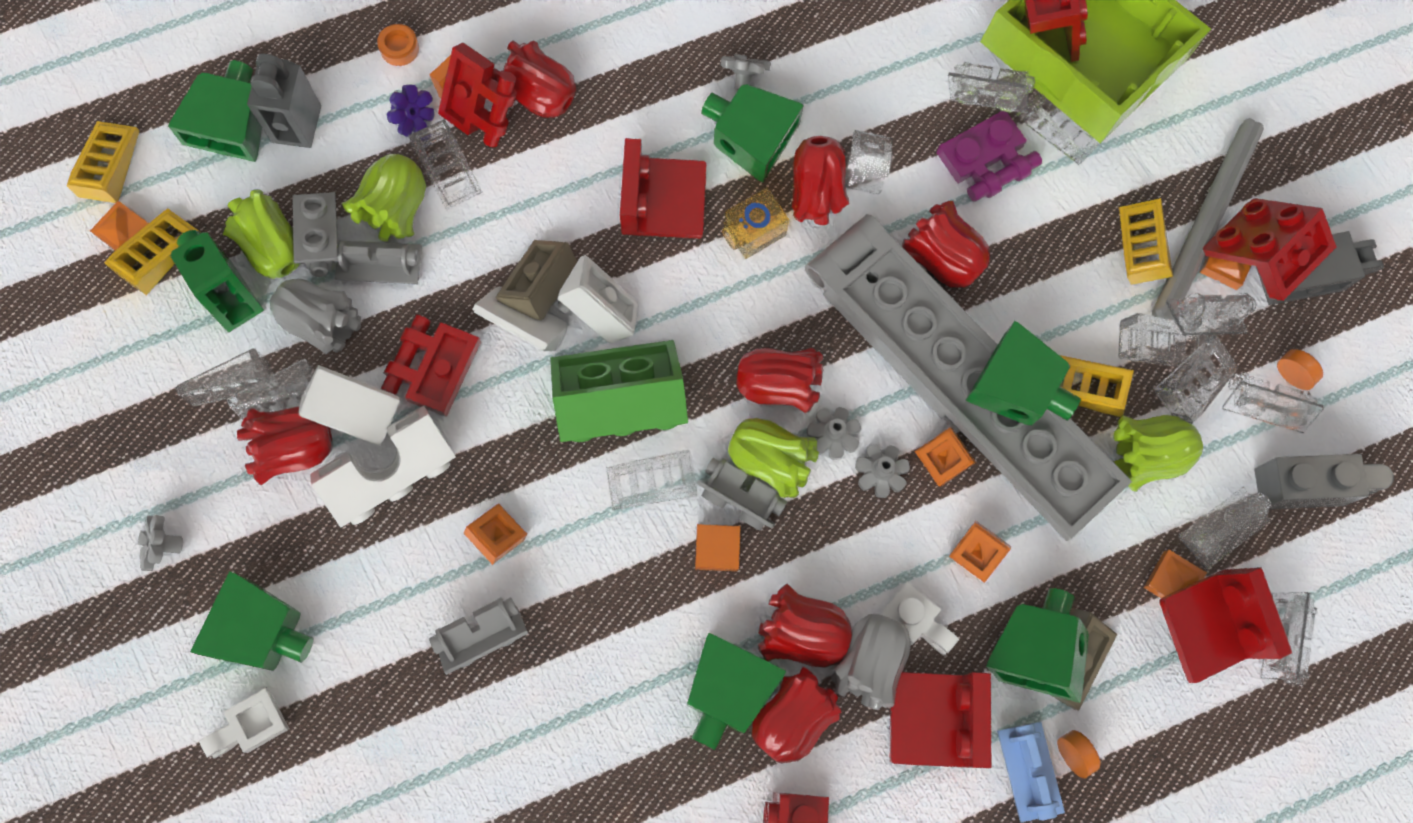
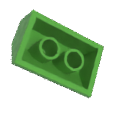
M674 340L550 357L552 398L560 442H586L594 437L607 435L627 436L635 431L654 428L668 430L677 425L688 424L684 382Z

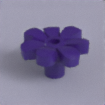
M403 85L402 93L393 92L389 98L392 105L391 110L387 112V120L389 123L399 124L397 132L400 135L409 137L413 131L414 134L423 136L429 129L424 120L432 121L434 119V109L426 107L433 101V97L426 90L418 92V88L415 85Z

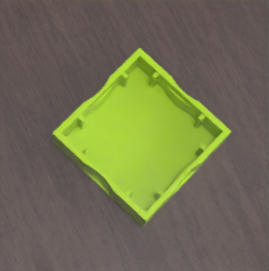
M1024 0L1007 1L994 14L980 42L1100 144L1190 58L1211 30L1210 27L1176 0H1086L1088 19L1084 21L1087 43L1080 46L1079 61L1071 62L1064 27L1030 34Z

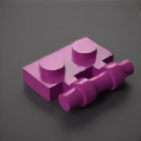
M1005 109L939 145L936 152L957 184L972 177L976 184L967 188V194L973 202L985 196L991 198L1002 191L1003 186L1013 180L1020 182L1029 177L1032 170L1042 164V158L1037 151H1033L1025 156L1017 153L1018 150L1024 147L1027 139ZM1000 160L1005 166L995 173L987 169Z

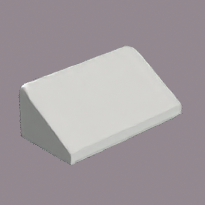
M586 255L581 256L560 289L558 300L609 343H615L634 335L638 302Z
M502 287L494 288L475 303L472 309L474 313L542 351H556L568 328V324L550 313H547L542 321L536 320L498 302L496 296Z
M318 365L301 397L299 415L370 443L381 445L388 432L387 427L390 426L399 405L400 397Z

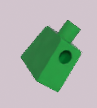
M231 60L224 77L204 72L197 75L168 125L182 145L256 162L262 127L247 105L252 87L249 82L253 69L240 61Z
M744 84L740 86L731 102L713 92L710 93L702 107L701 114L717 122L714 128L713 144L757 180L764 183L799 127L804 105Z
M190 230L180 235L177 240L178 248L173 250L170 256L193 295L228 333L264 311L232 261L208 232L200 233L196 230ZM225 282L229 289L224 293H216L214 288Z
M1014 321L1003 334L967 396L966 401L1025 425L1032 426L1043 416L1046 409L1068 421L1077 409L1081 398L1060 386L1070 368L1069 363L1024 326Z
M229 571L190 652L209 658L274 671L282 655L302 663L309 655L314 639L295 630L301 612L251 580Z
M1057 588L1048 589L1043 608L1020 604L1015 608L986 665L999 682L1078 703L1081 702L1089 634L1081 619L1070 615L1075 599L1071 593Z
M708 633L687 702L688 707L702 713L691 738L716 750L726 727L744 734L783 679L786 670Z

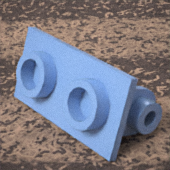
M1036 722L998 730L997 733L1020 822L1035 819L1047 820L1056 818L1058 814L1065 813L1042 723Z

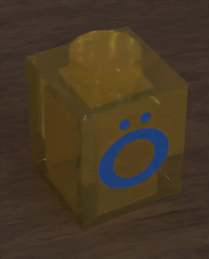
M766 187L725 211L722 233L728 245L733 250L739 249L743 257L747 259L787 235L789 218Z

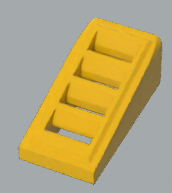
M97 121L70 173L66 186L79 198L111 203L119 201L140 132L139 129L133 126ZM107 134L122 136L120 142L105 140ZM103 148L115 150L113 155L101 153ZM99 161L109 163L107 167L97 166ZM94 175H102L101 180L93 179Z
M1161 198L1119 207L1125 267L1130 284L1173 277ZM1154 211V218L1131 223L1130 216ZM1153 226L1156 228V232L1136 236L1132 234L1134 230ZM1157 240L1156 246L1136 250L1134 248L1135 244ZM1159 254L1158 260L1137 263L1136 258Z
M167 208L115 250L104 264L147 296L175 264L170 255L173 250L178 248L177 240L180 236L174 238L165 230L169 225L182 234L190 230H199ZM159 237L169 244L164 249L154 243ZM148 249L156 255L151 260L143 255ZM136 262H139L143 266L136 271L132 267Z
M1060 355L1070 365L1062 388L1081 398L1078 406L1122 417L1134 370ZM1076 372L1083 374L1080 391L1072 390ZM1092 377L1100 379L1097 395L1088 393ZM1109 382L1117 384L1114 398L1105 397Z

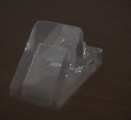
M858 130L853 131L846 164V188L873 194H880L882 192L885 177L888 178L892 163L893 138Z

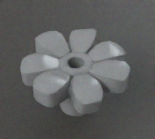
M734 54V57L723 56L721 58V66L731 69L736 73L734 89L737 90L741 85H750L751 75L756 73L764 74L765 70L770 71L771 62L768 60H747V56L741 54Z
M838 407L834 415H832L829 409L822 408L816 413L819 423L812 422L808 425L807 436L817 438V451L819 455H822L828 449L829 457L832 460H840L844 455V449L849 453H853L858 448L860 442L852 435H856L861 431V425L857 419L847 421L849 415L847 409Z
M877 444L871 445L866 449L865 454L867 458L860 457L857 459L855 469L865 474L858 481V485L863 491H867L875 486L876 497L886 498L890 493V488L894 492L899 493L906 486V480L900 475L907 474L910 470L908 460H897L899 449L895 446L889 445L882 452Z
M148 515L145 519L146 531L140 530L138 545L143 546L140 549V569L142 571H153L154 565L161 563L163 552L180 554L182 550V536L165 534L163 530L164 516Z

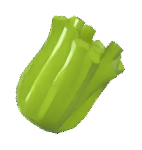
M400 154L386 155L375 161L367 169L355 195L342 203L347 213H351V220L355 223L360 224L363 220L368 222V225L375 230L381 227L378 239L383 242H388L391 236H394L396 239L412 237L415 235L413 230L414 216L424 199L426 191L423 172L413 160Z
M254 189L250 192V196L244 200L239 197L228 203L227 206L234 215L228 217L225 222L226 227L223 235L231 238L240 247L256 272L267 278L274 279L287 276L298 268L300 263L294 264L293 228L284 217L278 203L273 201L271 196L264 195L260 189Z
M1122 415L1118 420V427L1113 435V439L1118 441L1116 454L1123 456V458L1113 462L1132 481L1128 487L1134 492H1137L1143 485L1151 481L1171 479L1186 474L1199 461L1203 451L1202 438L1197 428L1178 416L1161 415L1135 420Z
M759 418L743 420L737 426L728 446V454L738 469L767 482L782 498H794L799 495L798 487L803 488L807 484L811 469L805 466V462L810 460L816 463L819 457L815 437H799L770 420Z

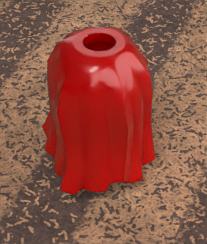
M512 40L507 47L511 52L507 63H505L502 71L494 68L491 78L498 82L501 72H511L516 76L514 88L517 91L515 100L533 114L543 118H555L564 114L575 97L576 84L574 75L564 65L545 55L536 41H530L528 44H518Z
M813 136L804 139L796 149L793 162L794 186L792 208L794 210L793 216L798 222L809 219L814 220L815 224L827 225L829 224L830 210L833 214H836L850 204L845 187V150L836 139L827 136Z
M947 201L941 205L935 204L929 210L932 216L928 219L921 217L917 220L916 225L919 231L913 228L908 233L910 239H903L902 247L917 263L925 267L941 283L950 288L967 287L989 266V246L983 236L958 215L953 201Z
M756 348L745 353L739 360L737 388L747 400L757 404L792 405L807 413L815 403H818L820 398V392L813 391L810 385H821L824 370L823 364L820 362L823 360V355L814 348L795 352H785L773 348Z
M299 407L274 412H260L252 408L241 423L243 428L237 430L238 441L252 440L247 443L246 452L248 456L253 457L254 462L246 463L245 468L249 475H253V479L259 485H263L276 475L310 469L322 463L333 449L331 428L301 417L299 415Z
M788 583L782 586L777 594H772L768 605L779 609H776L773 613L772 620L760 623L758 634L765 637L762 642L757 644L764 660L770 662L774 659H789L811 667L826 668L839 663L846 656L852 639V627L850 620L841 608L830 602L802 596Z
M802 667L799 674L784 676L779 692L760 710L753 720L752 737L755 744L777 763L783 764L801 760L811 752L828 726L839 720L842 712L840 706L836 703L838 699L836 692L832 689L819 687L817 677L805 667Z

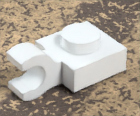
M908 581L880 613V615L902 623L907 628L911 645L921 636L936 651L945 656L959 641V638L949 629L934 621L941 612V609Z
M264 688L223 711L229 724L199 740V743L206 757L213 756V758H217L234 748L238 743L244 753H249L289 730V727L270 690Z

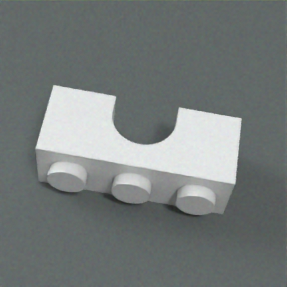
M425 406L420 407L387 427L388 434L397 449L396 456L388 467L378 471L366 470L360 467L350 452L347 451L310 474L312 487L340 527L350 522L352 525H356L365 521L375 512L374 507L387 499L396 501L404 497L413 489L412 484L426 475L428 478L436 477L449 468V461L456 458Z

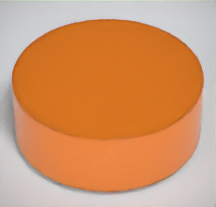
M393 24L387 26L378 36L377 45L381 56L391 65H407L419 53V43L416 34L406 25Z
M1291 349L1277 362V368L1281 376L1296 388L1311 390L1323 378V369L1320 363L1305 351Z
M1071 730L1057 740L1061 756L1077 776L1085 779L1100 769L1099 755L1093 744L1084 734Z

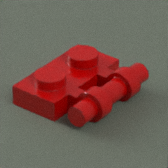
M463 42L452 48L438 114L467 135L481 129L485 132L484 144L489 147H497L500 137L504 136L507 131L509 121L506 115L508 108L514 105L517 91L514 88L516 76L511 72L504 71L500 73L499 81H495L491 78L495 64ZM486 99L493 103L490 112L484 108Z
M416 315L410 328L406 327L400 337L402 345L394 361L388 362L383 372L386 378L380 389L397 395L402 383L409 384L410 387L405 395L408 402L420 407L425 406L427 410L447 417L478 351L481 340L478 336L441 322L432 337L426 334L431 321L423 316ZM417 351H426L418 370L410 368Z

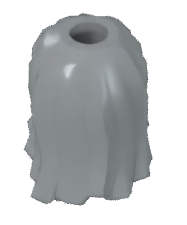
M291 279L282 282L270 299V310L277 324L289 334L309 342L325 354L332 350L336 353L342 351L345 347V340L350 339L353 332L361 328V316L358 315V309L353 307L352 299L346 296L345 291H330L304 279Z
M868 614L859 620L852 629V639L848 652L834 669L835 672L831 676V679L836 684L834 691L842 697H845L848 692H851L856 697L862 695L861 704L871 709L879 710L881 707H893L895 705L896 687L910 653L911 641L907 628L902 623L880 614Z

